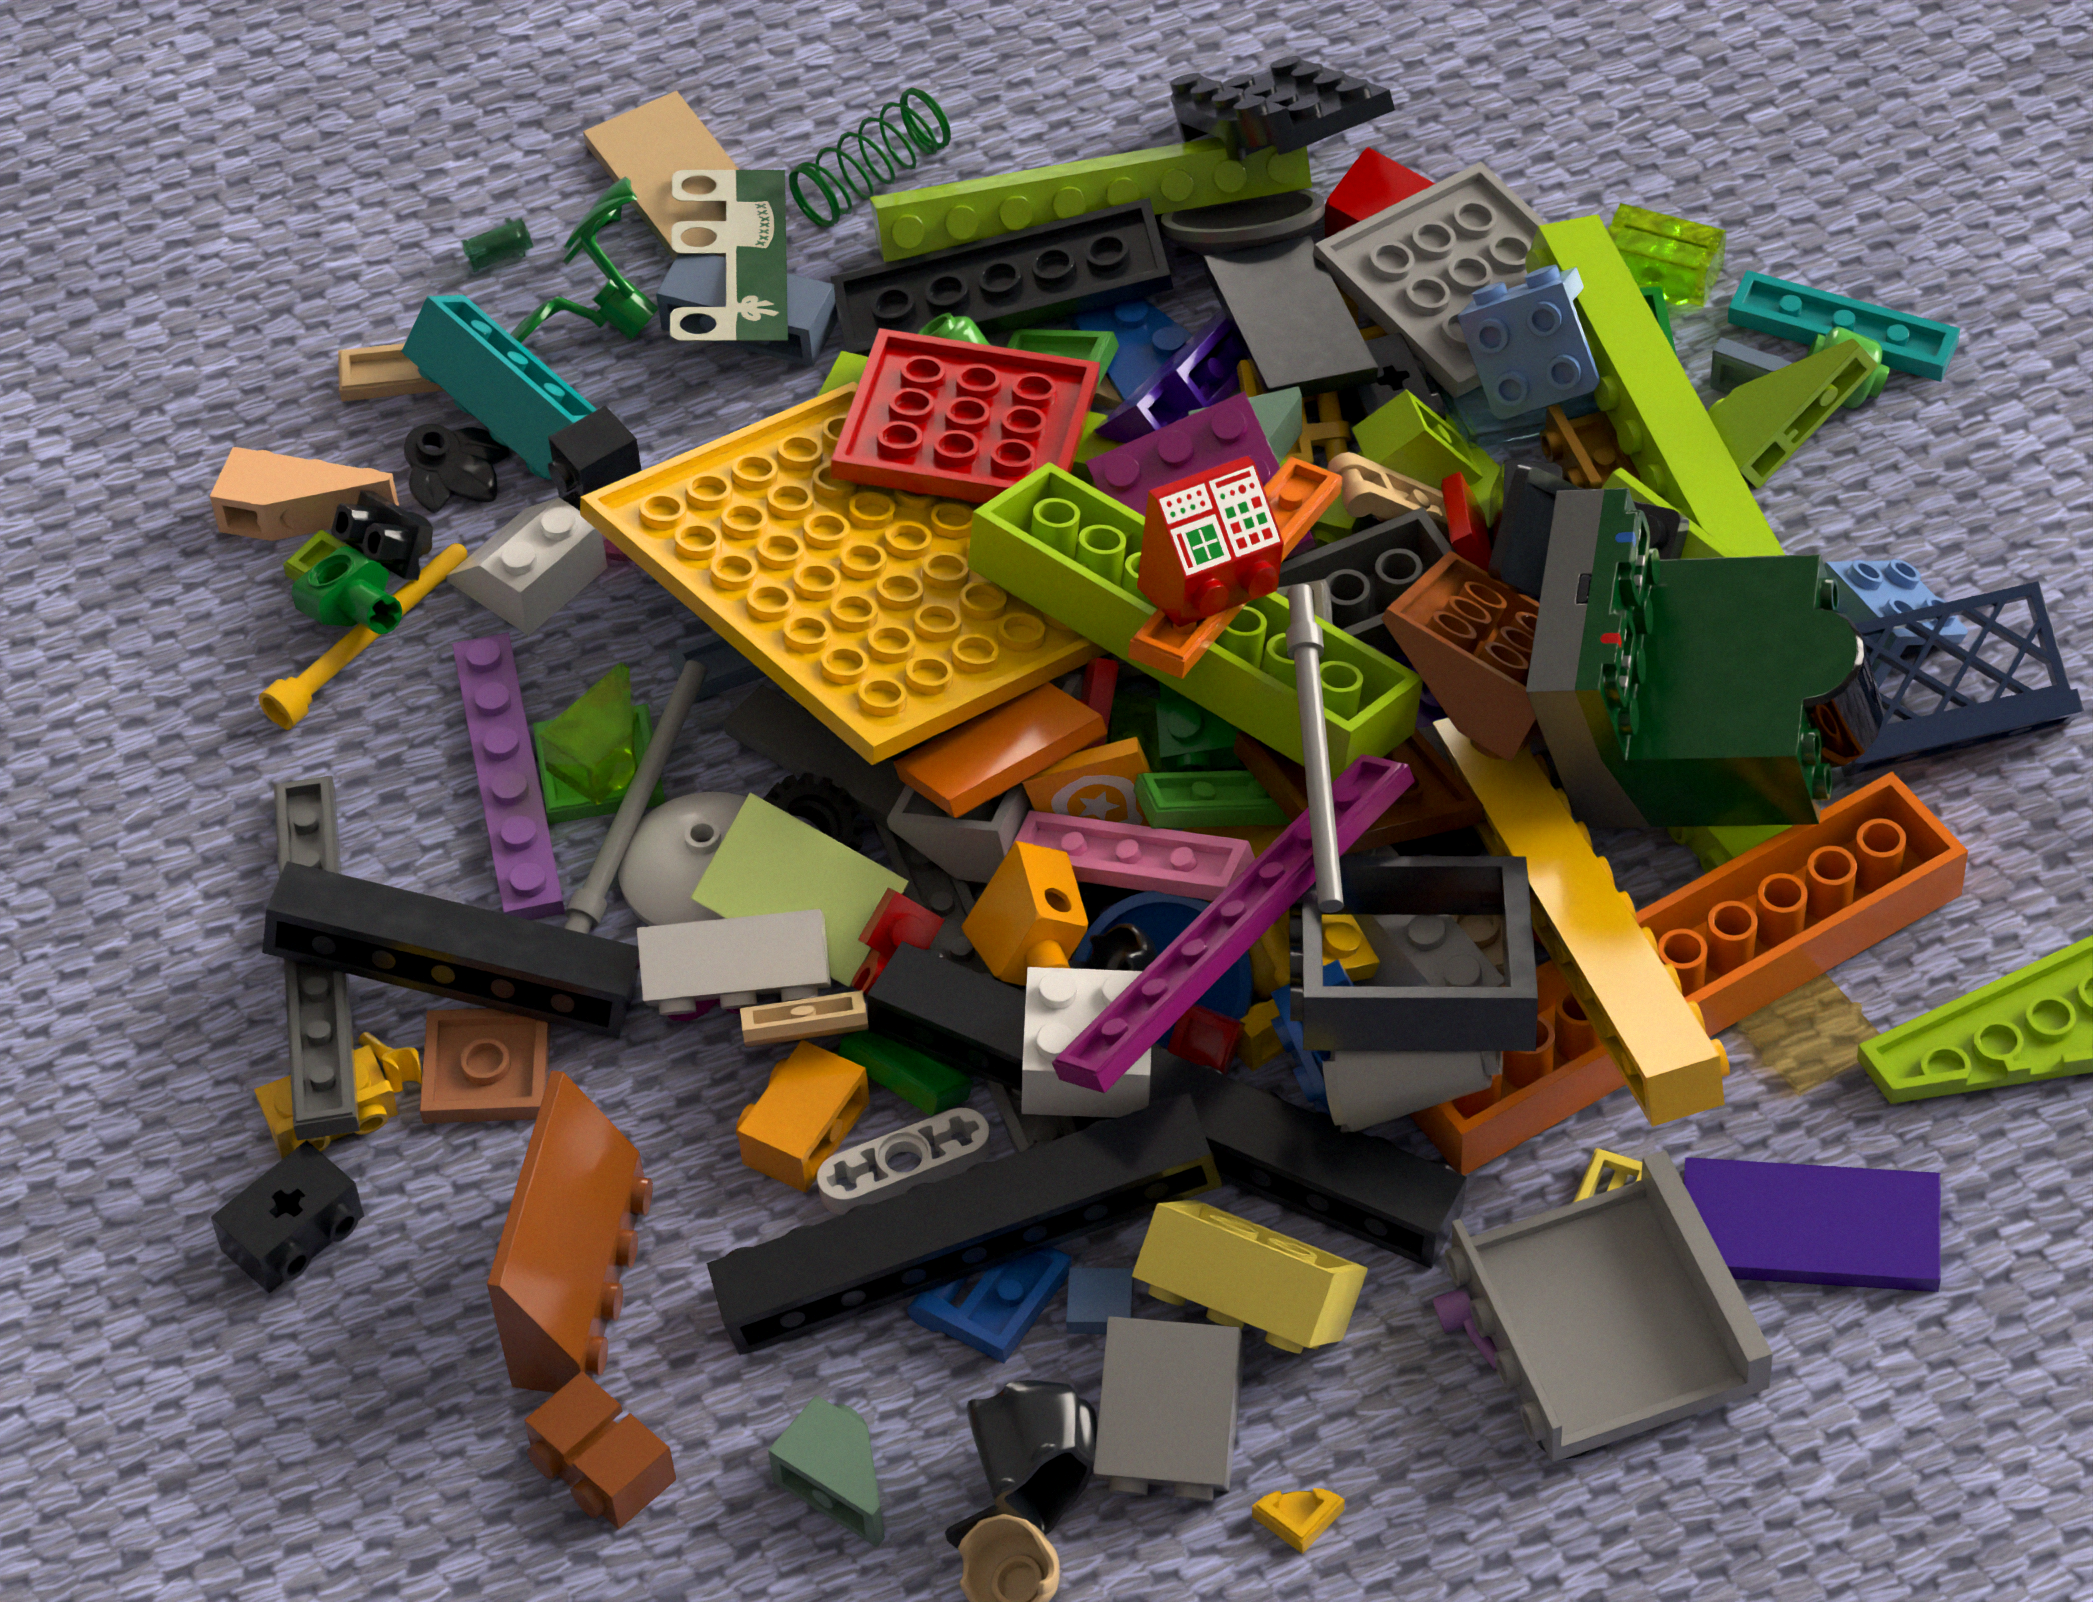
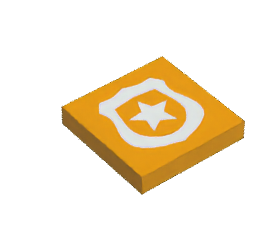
M1137 737L1072 753L1065 759L1022 782L1035 811L1151 827L1133 791L1137 774L1152 773Z

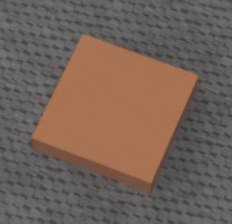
M491 1008L427 1010L420 1114L423 1124L537 1119L548 1082L551 1023Z

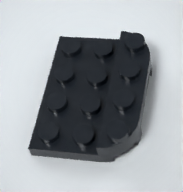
M1289 56L1276 60L1270 64L1271 71L1256 77L1251 74L1240 75L1225 81L1223 84L1221 81H1214L1203 77L1200 73L1182 75L1170 82L1172 90L1170 98L1182 140L1189 142L1206 134L1223 139L1228 159L1232 161H1242L1247 155L1270 146L1276 147L1278 155H1282L1395 110L1390 89L1369 83L1367 79H1358L1346 75L1344 71H1334L1323 67L1320 63L1302 60L1300 56Z

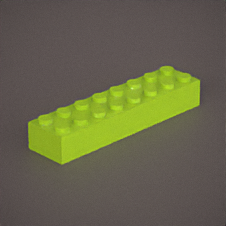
M1050 462L973 511L968 558L969 569L1304 766L1295 663L1287 655L1285 632L1291 626L1287 598L1273 592L1247 602L1191 670L1181 679L1128 657L1130 640L1158 609L1137 588L1145 523L1143 515ZM1314 614L1315 623L1321 626L1323 634L1324 654L1319 658L1331 783H1333L1361 754L1382 758L1414 734L1423 680L1419 674Z

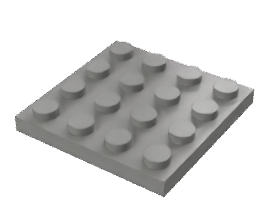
M1479 162L1316 243L1312 255L1325 263L1333 281L1388 335L1400 332L1411 354L1416 355L1423 362L1425 370L1456 399L1482 385L1457 316L1474 300L1472 293L1478 289L1498 282H1504L1506 289L1526 283L1524 278L1527 275L1525 266L1526 254L1531 248L1538 226L1548 223L1488 167Z

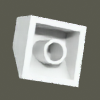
M558 497L525 508L446 576L447 582L529 636L607 569L608 566L602 534L580 516L578 509Z

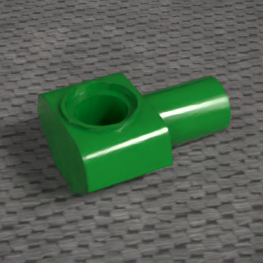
M342 546L336 549L298 578L292 586L291 594L295 608L323 625L354 627L359 623L375 633L387 634L399 625L402 618L400 602L395 597L384 592L390 573L379 562L370 559L349 546Z

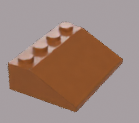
M1449 551L1385 610L1381 620L1457 731L1470 738L1471 745L1478 752L1496 760L1503 758L1511 763L1541 730L1526 694L1539 603L1515 588L1491 579L1488 572Z
M551 1070L487 1282L512 1387L550 1393L559 1391L581 1371L591 1379L593 1375L601 1376L603 1374L608 1356V1339L604 1337L608 1321L616 1322L620 1316L623 1303V1285L619 1283L623 1267L632 1268L638 1249V1233L634 1230L638 1215L646 1216L648 1214L653 1193L652 1179L644 1177L640 1152L562 1071Z

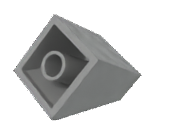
M1108 1316L1093 1472L1099 1481H1109L1108 1492L1130 1496H1147L1148 1485L1174 1487V1498L1199 1502L1213 1501L1214 1491L1229 1492L1246 1355V1342L1239 1327Z

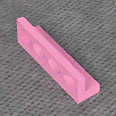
M1029 810L1014 842L1021 841L1067 852L1076 881L1143 891L1154 890L1164 894L1212 901L1255 860L1248 840L1161 828L1152 829L1147 826Z

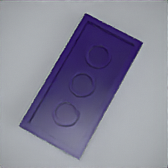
M1685 1157L1683 1183L1734 1279L1939 1292L1941 1281V1173Z

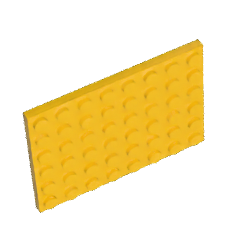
M854 381L581 496V517L871 765L1088 663L1090 659L1099 658L1110 653L1088 638L968 568L973 511L985 503H971L964 499L933 494H914L907 490L876 485L863 486L850 481L831 479V459L858 388V384Z

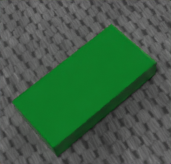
M868 1030L857 1031L842 1038L837 1054L865 1067L867 1076L930 1116H934L968 1100L974 1082L968 1076L946 1063Z

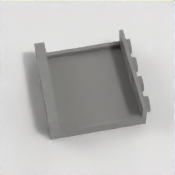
M1667 1150L1643 1157L1640 1181L1472 1237L1469 1236L1461 1218L1452 1221V1248L1445 1250V1259L1450 1275L1456 1286L1466 1285L1473 1299L1469 1302L1474 1325L1482 1338L1491 1336L1498 1351L1495 1352L1494 1358L1500 1379L1507 1390L1516 1388L1523 1404L1520 1405V1415L1525 1431L1533 1443L1541 1440L1552 1463L1770 1388L1773 1353Z

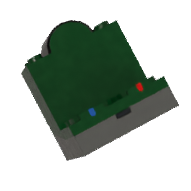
M1629 488L1557 491L1526 694L1577 821H1583L1587 828L1819 824L1822 800H1830L1832 795L1831 769L1845 766L1864 755L1877 739L1883 721L1882 700L1863 637L1854 622L1848 618L1847 613H1840L1838 611V583L1836 578H1828L1821 554L1660 560L1658 550L1656 548H1649L1650 531L1644 512L1636 510Z

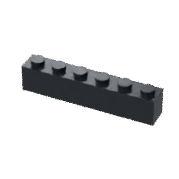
M289 861L284 866L266 909L262 950L264 954L615 1039L620 1037L636 989L640 964L639 949L635 945Z

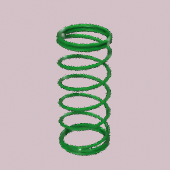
M913 87L906 89V91L902 92L900 103L890 102L883 106L880 118L868 117L862 120L858 133L847 132L840 136L837 148L825 147L820 149L816 156V163L803 162L791 170L789 174L791 193L799 208L811 221L819 226L830 228L838 223L840 212L845 215H849L852 212V202L845 187L832 173L819 165V160L824 153H837L839 167L844 178L860 197L870 200L869 197L874 195L872 182L865 170L849 154L841 151L844 139L850 136L858 137L860 151L872 173L885 184H894L895 172L888 157L873 141L862 135V130L866 124L879 122L882 138L893 158L901 166L909 170L915 169L917 160L910 143L898 129L883 120L887 109L900 107L903 123L914 143L927 154L934 155L937 153V150H941L949 145L951 140L949 122L940 105L929 94ZM909 95H914L922 100L933 112L942 130L943 140L941 143L937 142L932 129L926 121L913 109L909 108ZM913 116H914L917 120H919V122H920V123L923 125V127L927 130V132H928V134H929L930 137H928V136L921 130V128L918 126V124H917L916 121L914 120ZM884 125L892 130L905 144L911 155L912 165L906 164L896 154L886 136ZM863 141L867 142L882 157L890 171V180L885 179L875 169L865 151ZM842 156L850 161L862 174L868 185L869 195L862 193L855 186L845 169ZM820 171L827 175L841 190L847 201L848 210H844L839 206L835 193L828 182L821 176ZM799 173L808 176L821 189L832 212V219L830 221L817 214L808 204L798 184Z

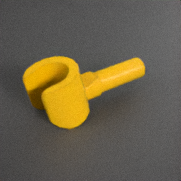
M364 1032L360 1035L358 1039L359 1044L363 1047L370 1044L375 1057L382 1063L385 1079L390 1082L394 1092L403 1091L402 1082L416 1081L422 1084V1070L418 1051L415 1048L403 1047L393 1049L386 1046L369 1032Z

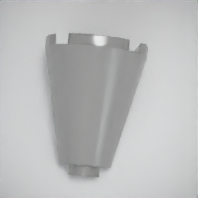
M1331 1051V1060L1323 1061L1327 1101L1335 1125H1342L1340 1130L1342 1133L1356 1132L1488 1089L1492 1085V1076L1502 1074L1503 1069L1502 1051Z

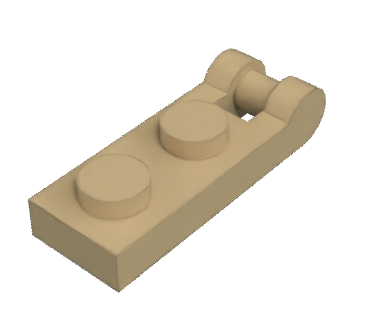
M1355 453L1339 454L1329 462L1327 470L1343 477L1341 500L1349 515L1358 518L1371 513L1383 523L1423 507L1450 546L1454 548L1450 540L1442 491Z

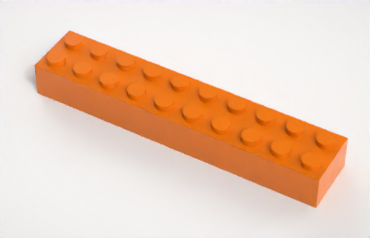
M1891 771L1821 810L1819 824L1794 825L1636 912L1637 923L1640 928L1649 927L1658 946L1661 962L1663 965L1671 963L1674 966L1681 983L1684 999L1686 1002L1694 1000L1697 1003L1704 1019L1706 1034L1708 1037H1711L1961 896L1968 850L1898 776ZM1552 959L1536 967L1538 991L1536 1051H1502V1074L1492 1076L1490 1088L1409 1114L1452 1168L1459 1174L1465 1176L1626 1085Z

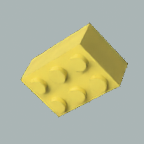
M1193 1199L1157 1203L1132 1277L1149 1283L1148 1294L1159 1300L1179 1306H1184L1186 1299L1208 1307L1206 1317L1224 1326L1239 1327L1240 1330L1243 1329L1245 1323L1267 1331L1265 1337L1267 1343L1280 1349L1300 1354L1303 1347L1318 1350L1320 1345L1342 1341L1368 1268Z

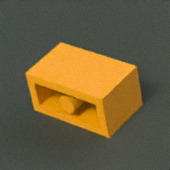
M801 1040L788 1059L782 1058L775 1065L769 1078L768 1087L758 1102L747 1105L739 1117L736 1126V1136L739 1140L742 1164L807 1193L817 1179L818 1170L822 1163L833 1156L870 1103L866 1068L805 1040Z

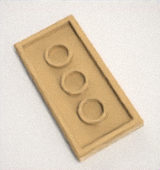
M677 90L583 131L585 145L613 182L616 183L625 176L631 180V188L636 194L637 200L629 203L673 260L678 255L671 248V228L675 223L682 221H726V201H679L672 196V175L677 171L739 170ZM694 176L684 180L681 186L687 193L704 195L714 191L717 185L711 178ZM692 228L681 235V240L692 247H705L715 242L716 235L709 229ZM714 254V255H717V256H719V257H722V256H725L726 254Z

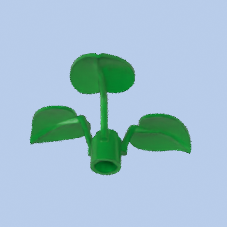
M626 176L613 184L599 197L590 211L576 225L564 246L567 251L562 262L566 266L583 248L608 279L592 299L600 307L595 311L559 296L555 297L552 301L546 300L511 332L510 335L519 343H522L541 322L562 310L587 318L599 328L608 321L627 339L631 340L658 310V307L626 278L622 277L596 242V232L600 228L621 220L622 205L637 200V196L631 188V180Z

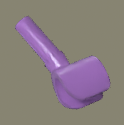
M1454 1290L1436 1297L1433 1300V1304L1445 1334L1465 1327L1469 1339L1472 1340L1491 1367L1497 1370L1494 1354L1498 1351L1489 1336L1482 1338L1479 1335L1471 1316L1469 1306L1471 1300L1467 1293L1461 1290Z

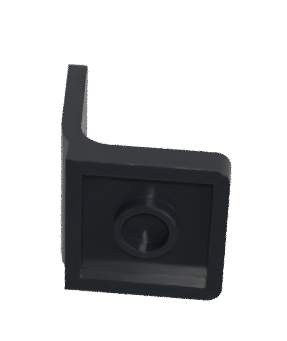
M1525 464L1518 465L1514 472L1488 565L1489 577L1540 599L1557 491L1587 489L1573 485L1537 467ZM1633 501L1636 510H1642L1646 516L1650 531L1649 548H1656L1658 550L1660 560L1680 559L1690 525L1687 516L1674 509Z

